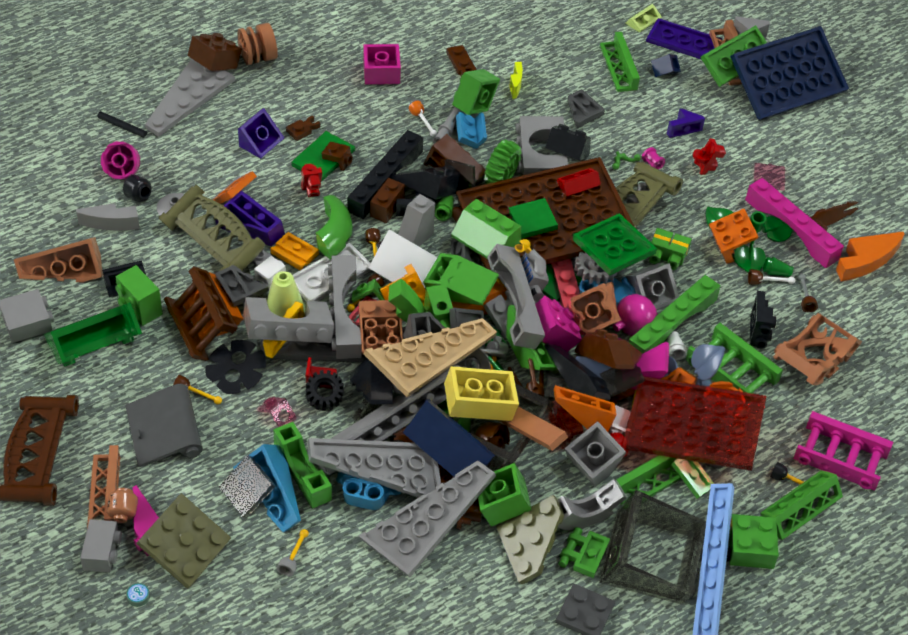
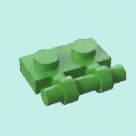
M575 527L573 533H570L567 538L566 548H563L560 553L558 564L565 568L568 562H575L573 566L574 571L594 578L609 546L610 538L589 531L587 537L581 535L582 529ZM576 546L582 547L580 553L574 551Z

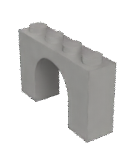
M520 116L519 123H516L515 133L519 134L516 138V144L521 147V162L518 165V173H522V176L568 165L566 155H544L536 152L531 147L534 143L548 141L551 128L559 124L564 125L563 117Z
M245 297L243 317L248 339L332 342L334 323L327 302L307 301L304 317L291 319L272 313L268 308L266 298Z

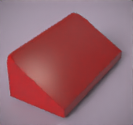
M592 168L557 179L558 185L566 196L601 184L599 173Z

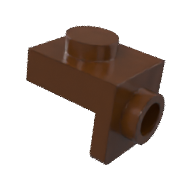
M331 141L321 153L323 159L339 163L340 170L342 171L348 165H351L353 160L350 146Z

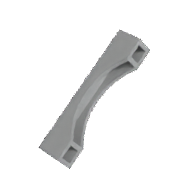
M496 244L487 258L491 271L499 274L498 278L506 286L515 304L516 318L509 330L513 344L515 346L536 349L540 342L543 341L545 333L519 252L514 247Z
M332 256V264H328V276H332V278H329V290H333V293H329L330 305H334V308H330L332 320L335 321L333 329L335 338H332V351H336V359L361 358L360 328L347 316L343 307L346 295L356 284V256Z

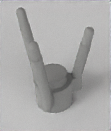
M495 336L493 341L488 343L487 349H481L480 352L486 353L490 357L504 358L508 353V345L501 341L502 338L500 336Z

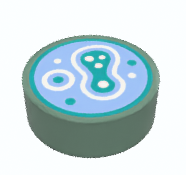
M134 583L129 586L126 591L127 601L135 607L145 605L150 599L148 586L143 583Z

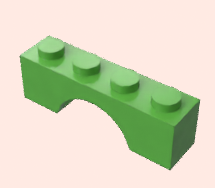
M294 422L273 429L274 445L280 446L288 463L289 471L310 507L313 509L332 501V485L323 470L318 471L309 462L303 437Z

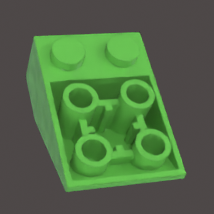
M440 253L423 283L425 287L446 284L451 301L483 305L499 274L461 256Z

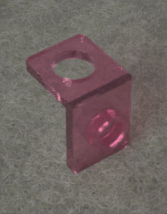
M270 397L257 408L259 412L270 413L278 427L293 422L297 418L286 398ZM283 409L288 412V419L284 422L279 419V413Z

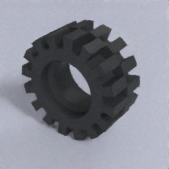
M320 370V374H317V372L313 373V378L310 376L306 383V399L310 401V406L313 407L315 405V409L319 410V408H322V411H326V408L332 410L333 406H339V402H342L344 395L342 379L340 377L337 378L335 372L331 375L329 370H327V373H324L323 370ZM326 384L331 386L333 393L328 397L319 396L316 390L320 385Z

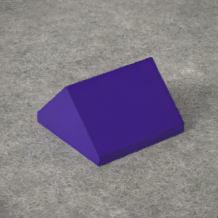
M264 108L238 128L239 147L260 159L285 138Z

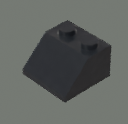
M559 124L551 128L545 148L580 161L587 158L590 154L591 137L586 136L587 133L576 130L574 132L569 130L568 126Z

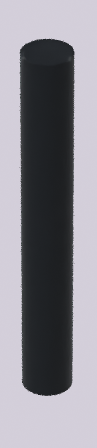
M102 111L97 115L99 119L144 138L147 135V131Z

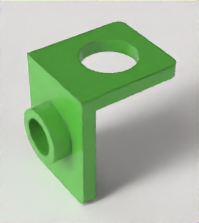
M375 279L368 283L360 284L352 292L353 303L374 292L379 300L385 299L383 295H380L381 286Z

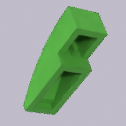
M400 279L389 285V302L397 307L396 315L407 323L409 314L426 312L416 292L404 280Z

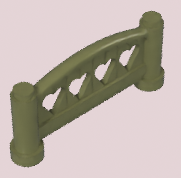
M644 162L636 163L634 166V172L636 173L616 187L622 201L627 199L628 194H634L638 203H623L635 228L665 192L673 196L678 194L682 187L683 179L677 176L672 177ZM644 181L650 191H636L633 188L638 186V182Z
M197 184L194 187L192 186L166 214L163 212L158 217L171 231L177 226L185 231L223 265L219 271L232 265L243 271L262 252L265 243L258 237L252 239L243 223L229 209L203 196L205 192ZM201 205L203 210H207L205 215L193 219L197 206ZM209 216H214V220H219L216 226L205 229ZM222 226H226V230L231 231V234L228 237L217 240L219 229ZM234 237H238L239 241H243L241 247L229 251Z

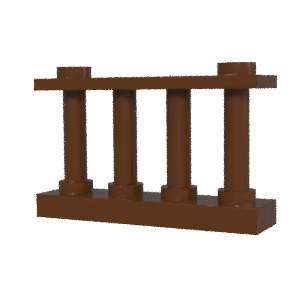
M193 266L188 271L193 279V283L177 300L165 297L164 301L189 350L190 356L194 359L207 361L209 357L205 348L221 331L233 334L238 327L209 272ZM198 289L200 297L185 311L183 305ZM205 304L207 312L193 326L190 319ZM213 318L215 326L200 341L197 334Z

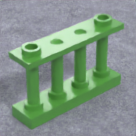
M722 323L715 326L712 335L713 340L708 344L723 346L729 352L723 356L716 374L711 379L714 382H730L736 389L740 388L745 395V406L750 407L754 396L753 392L765 382L776 385L780 381L783 370ZM692 346L688 347L686 360L690 366H692L691 358L695 350ZM733 358H738L744 362L731 375L721 369ZM749 370H754L760 375L747 387H744L737 381Z

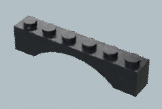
M409 130L403 134L347 197V209L350 214L363 220L370 213V201L385 181L390 178V175L396 174L408 164H413L423 152V136Z

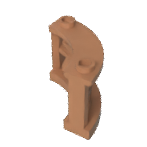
M817 313L816 316L813 315L810 318L808 326L799 335L789 341L780 343L776 347L773 358L786 361L808 376L807 382L812 385H819L823 383L824 377L829 379L839 370L837 365L840 362L848 361L862 341L820 313ZM824 322L834 328L830 337H826V327L823 332L817 331ZM836 332H840L848 339L835 337ZM825 346L823 356L826 361L816 358L807 359L804 348ZM829 347H832L831 352L834 351L836 353L831 354L829 352Z

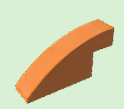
M904 232L850 238L846 248L849 257L840 258L836 268L840 280L846 281L867 275L886 264L901 246L905 235Z

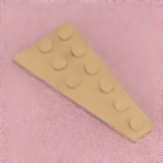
M481 318L463 323L456 328H444L441 332H429L402 339V342L396 344H383L381 348L365 349L364 355L406 397H409L451 366H454L493 339L497 331Z

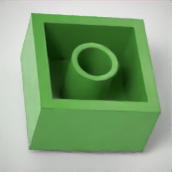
M485 69L464 72L460 78L459 88L454 94L452 105L468 115L488 111L500 78Z
M137 265L115 276L117 283L115 288L119 295L117 300L119 306L130 302L137 321L142 326L163 315L159 288Z
M515 463L493 471L496 477L478 497L480 511L491 527L532 510L525 478Z
M732 514L728 542L731 550L729 565L774 569L779 556L776 518Z

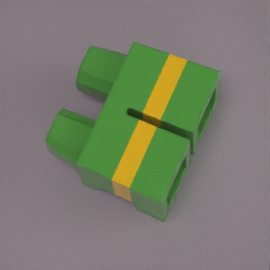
M657 228L651 242L657 248L656 254L650 256L649 262L657 264L660 260H664L670 263L672 270H676L679 265L682 266L689 252L692 238L675 233L672 240L673 232Z

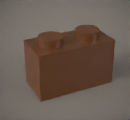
M388 178L370 201V217L387 223L396 212L397 199H405V184Z

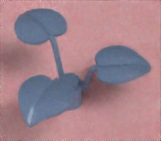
M702 344L692 354L691 363L696 368L694 373L698 378L691 390L694 393L681 399L680 404H672L667 414L670 428L683 439H690L691 432L698 419L697 408L693 403L686 401L694 397H700V393L704 394L705 390L712 384L710 379L716 374L725 351L723 346ZM669 356L668 373L663 377L668 376L678 368L676 360Z

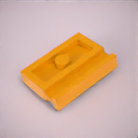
M287 232L276 242L274 247L270 248V254L296 269L302 270L305 265L307 266L319 255V249Z

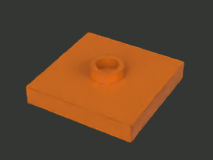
M253 171L245 174L231 183L213 200L220 204L230 200L257 176Z

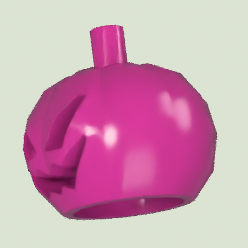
M632 294L625 296L617 304V312L621 321L614 324L613 328L616 332L622 330L625 334L632 337L646 324L651 323L657 316L654 304L642 295Z

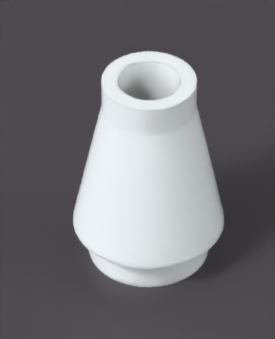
M673 331L667 338L669 356L679 361L685 357L687 348L679 337V333Z

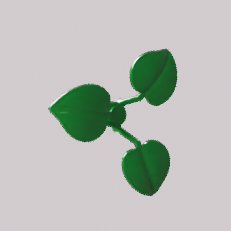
M707 206V224L709 226L710 223L734 212L725 208ZM755 211L750 217L756 232L758 233L762 230L763 233H767V237L772 241H786L792 234L793 229L775 216L766 217L763 212ZM754 241L750 242L749 247L742 245L736 248L734 253L735 262L746 272H749L750 269L760 270L766 260L763 249L753 248Z

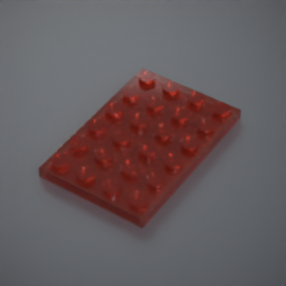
M640 376L622 444L623 449L752 471L767 396Z

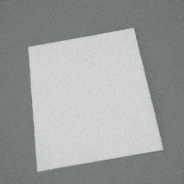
M389 229L369 269L394 282L407 274L404 267L412 264L425 288L423 281L438 257Z

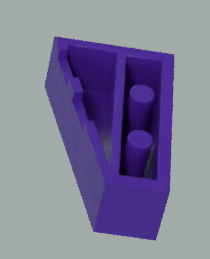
M242 190L224 205L243 223L252 239L258 237L265 245L272 246L285 235L282 221ZM222 226L221 229L226 230V226Z

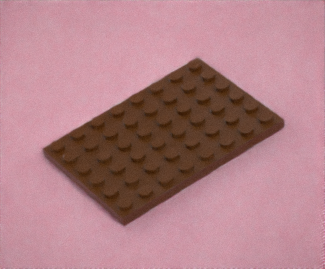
M601 157L456 191V198L462 211L475 199H478L511 220L509 207L545 198L558 224V230L523 239L529 240L531 244L530 249H534L543 257L546 265L579 257L580 252L585 253L573 241V234L620 213L634 226ZM588 168H592L599 173L601 183L599 186L570 196H566L557 183L558 178ZM525 251L519 253L520 258L526 253ZM480 255L484 267L491 270L488 259Z

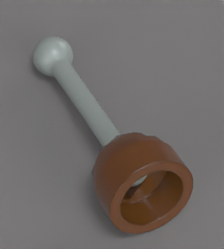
M800 274L798 279L802 283L805 294L801 302L802 310L804 312H815L818 309L817 301L814 297L809 296L805 283L806 276Z

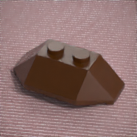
M596 329L595 333L587 332L574 352L615 369H634L635 364L642 358V353L626 340L618 338V334L608 333L607 330Z

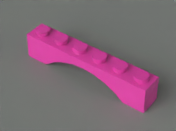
M763 178L749 185L745 200L757 211L771 214L788 224L801 238L810 255L823 267L828 268L839 261L844 247L843 244Z

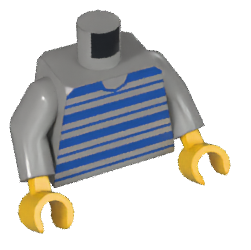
M523 239L519 241L521 244L515 245V249L519 253L526 252L521 258V262L535 302H538L544 297L542 290L549 281L546 273V261L534 249H530L531 244L529 240ZM498 278L497 282L506 287Z

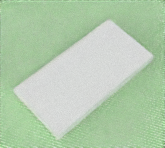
M350 243L346 244V247L338 254L356 256V279L372 271L369 269L371 263ZM325 256L293 274L300 295L306 302L320 301L327 297L329 293H333V290H329V278H332V276H328V264H332V259Z

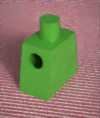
M446 284L426 287L425 311L430 312L445 328H450L449 309L453 308Z

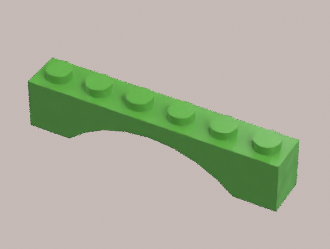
M704 275L659 313L651 323L646 324L629 339V343L642 354L664 343L682 322L695 313L705 311L717 300L721 285Z

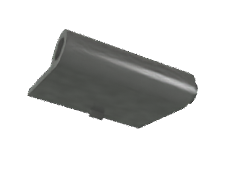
M185 384L172 385L125 405L138 467L146 466L178 452L188 458H195L202 452L203 447L189 389Z

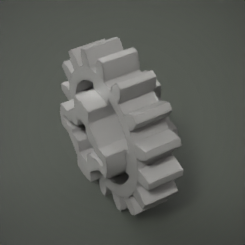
M580 252L579 257H576L575 271H577V276H583V281L588 279L589 284H592L593 281H596L597 285H600V281L607 284L608 279L613 281L614 276L617 275L615 273L609 276L586 252Z

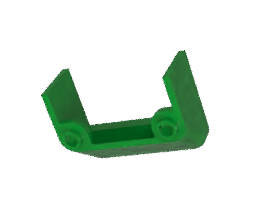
M129 302L45 333L44 336L58 364H63L65 367L76 363L75 358L116 342L122 341V344L134 341L133 336L142 334L132 305Z

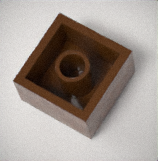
M213 33L212 35L200 34L199 36H192L187 56L210 71L237 69L242 49L236 46L235 42L225 39L220 33Z

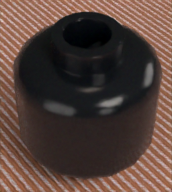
M139 175L129 176L123 184L125 196L136 202H143L151 195V183Z

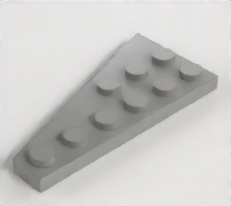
M191 59L145 124V128L156 136H161L233 83L235 76L225 70L210 71Z
M309 438L307 441L309 462L366 481L375 482L412 496L420 497L424 494L427 495L435 490L436 486L441 484L438 463L415 443Z
M476 461L455 474V477L448 482L436 486V489L429 494L420 496L395 512L394 516L384 522L382 520L376 524L375 528L367 533L363 532L359 535V538L410 578L496 477L495 472L481 462Z

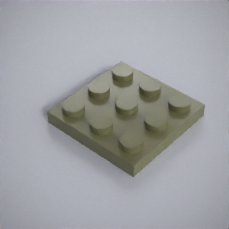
M180 493L136 544L184 587L189 588L229 542L231 537L187 497Z

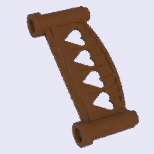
M67 395V397H21L19 406L20 410L24 411L17 420L6 446L3 466L4 484L0 486V501L40 502L46 506H54L57 499V485L49 483L65 417L77 416L79 398L78 395ZM36 415L48 421L34 428L29 427L33 423L31 418ZM29 433H35L43 438L31 445H25ZM26 450L38 456L26 463H20V460L23 459L22 453ZM21 468H25L34 474L22 481H15L16 477L19 476L17 471Z

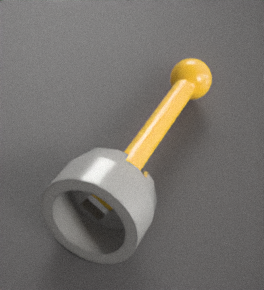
M302 529L300 531V538L290 557H284L280 560L277 566V571L280 574L293 576L297 566L294 557L304 538L308 536V530Z

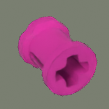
M650 147L643 152L641 158L643 161H647L650 166L659 170L665 165V159L656 153L655 148Z

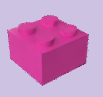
M363 44L365 85L400 84L399 44Z
M546 296L535 304L545 333L542 342L560 346L568 352L582 340L579 333L580 328L573 318L574 313L568 307L564 308L555 299L551 300Z

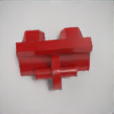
M712 138L709 139L702 149H695L692 156L695 159L694 163L700 167V175H705L708 170L715 171L718 167L716 158H723L726 151L724 146L717 145L715 139Z
M306 164L301 169V189L307 191L308 197L319 196L322 169L321 167L317 168L313 164Z

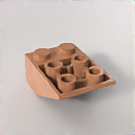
M389 300L359 301V328L361 331L362 354L368 348L377 349L381 348L383 344L390 343L392 345L402 342V320L396 315L397 307L391 304Z

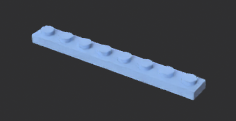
M732 483L711 484L693 635H718L734 497V486Z

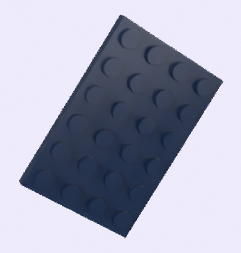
M822 26L734 53L730 56L758 121L846 92L849 89Z

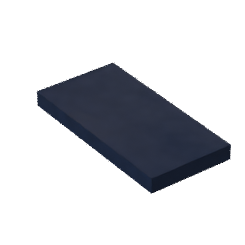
M430 399L425 401L403 431L409 439L454 477L455 474L476 461L481 462L487 467L495 456Z

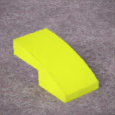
M522 62L514 63V73L510 76L509 87L512 99L517 98L521 89Z

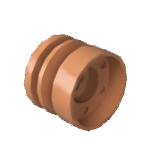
M269 23L256 25L255 33L251 27H247L246 30L244 28L238 29V47L242 49L241 56L246 65H251L253 61L255 64L259 63L260 55L264 61L277 59L276 39Z

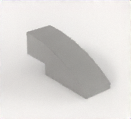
M113 203L76 209L79 225L113 231L140 229L136 206L116 209V205Z

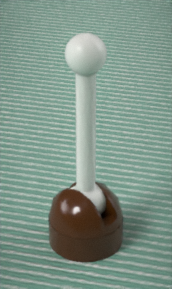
M750 269L748 272L749 285H758L763 280L788 282L789 284L795 283L794 277L763 276L761 271Z

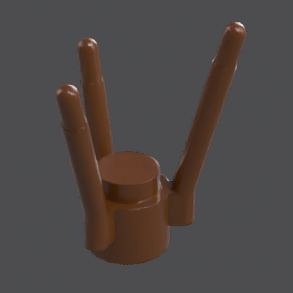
M531 358L528 359L531 382L526 384L525 389L512 368L508 367V371H513L515 383L520 389L523 399H527L531 403L540 402L545 397L544 370H539L538 384Z

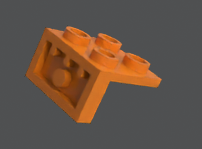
M741 209L709 224L714 239L727 264L734 262L732 254L735 252L733 249L758 239V234L745 209Z

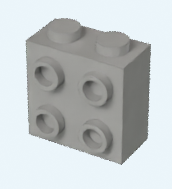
M39 289L0 300L1 315L12 343L52 331L51 323L54 322L51 310H46L48 303L45 296L41 297Z

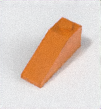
M555 385L554 387L555 401L586 429H589L598 421L609 432L617 415L615 403Z

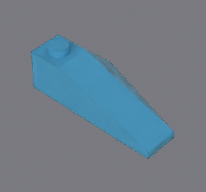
M263 444L233 467L241 486L245 491L250 489L256 495L254 501L258 505L261 503L265 505L268 509L267 515L282 532L288 531L301 521L288 463L279 445Z

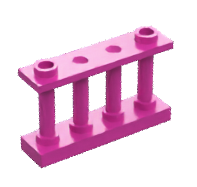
M812 411L806 429L811 430L805 447L798 445L793 459L802 465H810L820 470L837 474L838 477L859 484L864 489L875 491L881 476L875 474L881 457L887 459L893 441ZM819 434L831 438L825 455L813 450ZM839 442L852 446L846 463L833 458ZM860 450L872 454L866 471L854 466Z

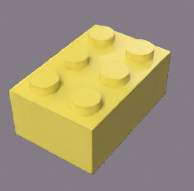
M450 367L444 382L449 417L513 420L519 406L513 371Z

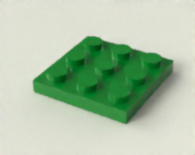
M620 213L573 234V241L609 276L656 254L657 248Z

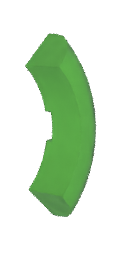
M327 195L323 199L325 213L330 219L323 228L316 232L319 251L327 258L332 259V256L338 255L346 247L347 240L352 236L353 225L346 205L335 195Z

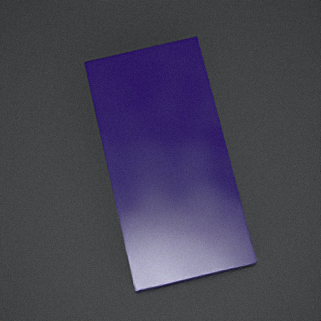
M660 18L656 20L646 38L648 43L701 59L702 55L715 49L709 34Z

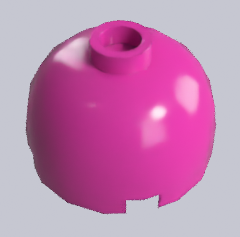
M116 141L109 144L105 151L102 152L101 166L103 171L110 177L125 180L138 172L140 155L134 146L126 142Z

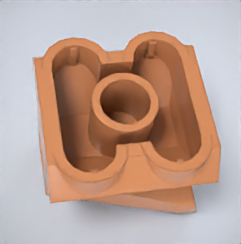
M612 282L600 284L570 299L571 309L577 314L580 329L585 334L587 332L595 333L596 329L603 330L621 321L617 312Z

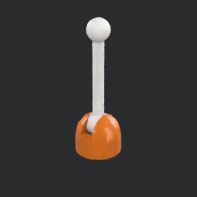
M419 100L412 102L408 107L409 111L414 116H420L429 129L430 135L435 137L437 131L432 129L424 117L423 104Z

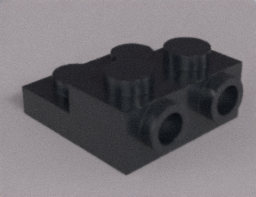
M757 290L750 314L749 345L763 349L767 347V341L772 339L771 328L776 326V316H773V308L768 307V300H765V291Z

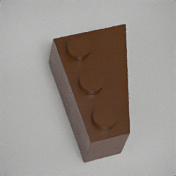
M448 134L432 145L423 163L425 166L430 165L432 167L453 166L456 171L461 173L458 186L463 190L478 185L484 179L486 171L469 152L465 151Z

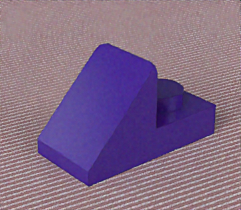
M680 108L678 118L669 121L667 135L669 138L702 131L705 118L702 115Z

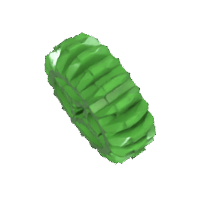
M506 139L497 144L486 166L484 176L486 184L513 178L521 159V147Z

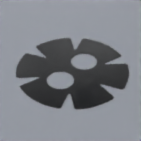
M232 340L231 351L228 350L225 344H222L211 353L209 359L218 364L206 365V377L212 382L221 379L216 386L226 394L240 393V382L249 390L263 376V374L253 369L266 367L265 355L262 350L250 355L256 347V344L253 342ZM235 352H244L246 355L244 362L240 364L232 362L231 358ZM231 369H236L240 373V377L234 382H229L225 378L226 373Z

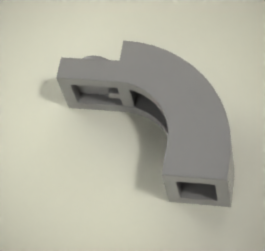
M615 479L611 480L597 492L584 499L570 500L564 496L560 497L558 502L563 511L564 518L562 523L558 525V528L574 530L575 527L582 529L599 523L613 515V509L627 499L618 481Z

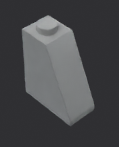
M421 194L414 198L407 205L398 235L420 247L434 234L435 202Z

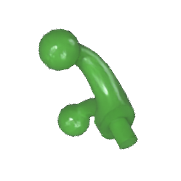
M617 151L612 168L618 170L621 159L635 162L640 161L641 156L636 154L634 158H629L625 153L620 154Z

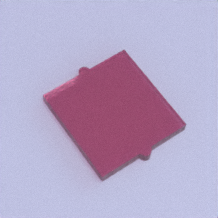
M771 163L754 164V182L763 178L776 190H785L784 166L772 165Z

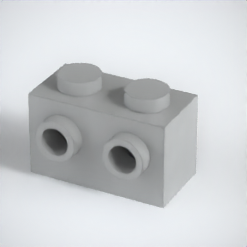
M89 520L80 557L83 570L111 572L112 564H116L117 561L116 546L121 543L122 531L118 530L117 521Z

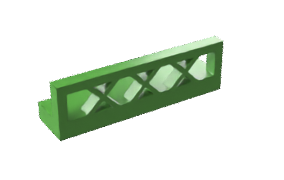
M622 31L615 32L614 41L600 43L617 92L638 90L640 77ZM606 47H614L615 50L611 52L606 50ZM612 57L618 59L619 62L616 64L610 60ZM616 69H619V70L623 71L624 73H623V75L621 76V75L615 73V70H616ZM621 81H624L628 83L629 86L620 87L619 83Z
M679 443L618 478L617 481L624 493L636 494L635 500L630 503L625 500L621 505L628 511L681 480L678 473L673 471L671 464L685 454L686 448ZM660 473L668 474L669 480L666 482L657 481L656 476ZM643 483L653 484L652 490L649 492L639 490Z
M823 470L819 471L760 513L762 517L776 518L777 537L780 540L789 536L843 497L837 474ZM833 487L834 494L827 498L829 488ZM820 497L817 506L813 509L814 499ZM804 508L802 517L796 519L798 511ZM789 519L787 527L783 530L781 522Z

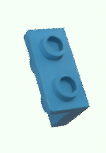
M459 112L456 115L458 142L477 149L487 139L484 113L480 112L473 118L471 115Z

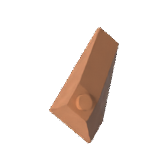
M96 237L14 259L19 279L44 280L45 278H57V281L76 279V282H86L103 277L101 254Z

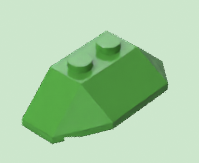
M509 305L506 337L521 368L529 369L528 359L531 358L536 370H556L557 367L544 347V342H540L536 349L515 346L513 344L509 330L514 324L516 309L515 305Z

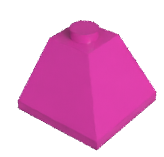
M664 342L643 353L642 358L635 364L634 369H622V383H628L631 378H634L637 384L632 387L633 390H648L668 373L669 343Z

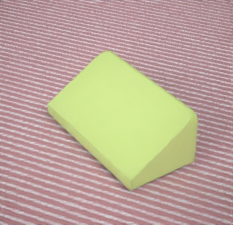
M651 4L625 23L640 33L655 23L658 18L661 19L662 16L655 6Z

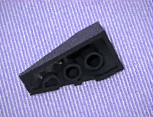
M549 343L544 345L570 390L610 401V393L603 379L590 371L560 346Z
M366 358L350 373V384L352 386L356 385V390L358 392L362 391L363 397L370 404H392V382Z

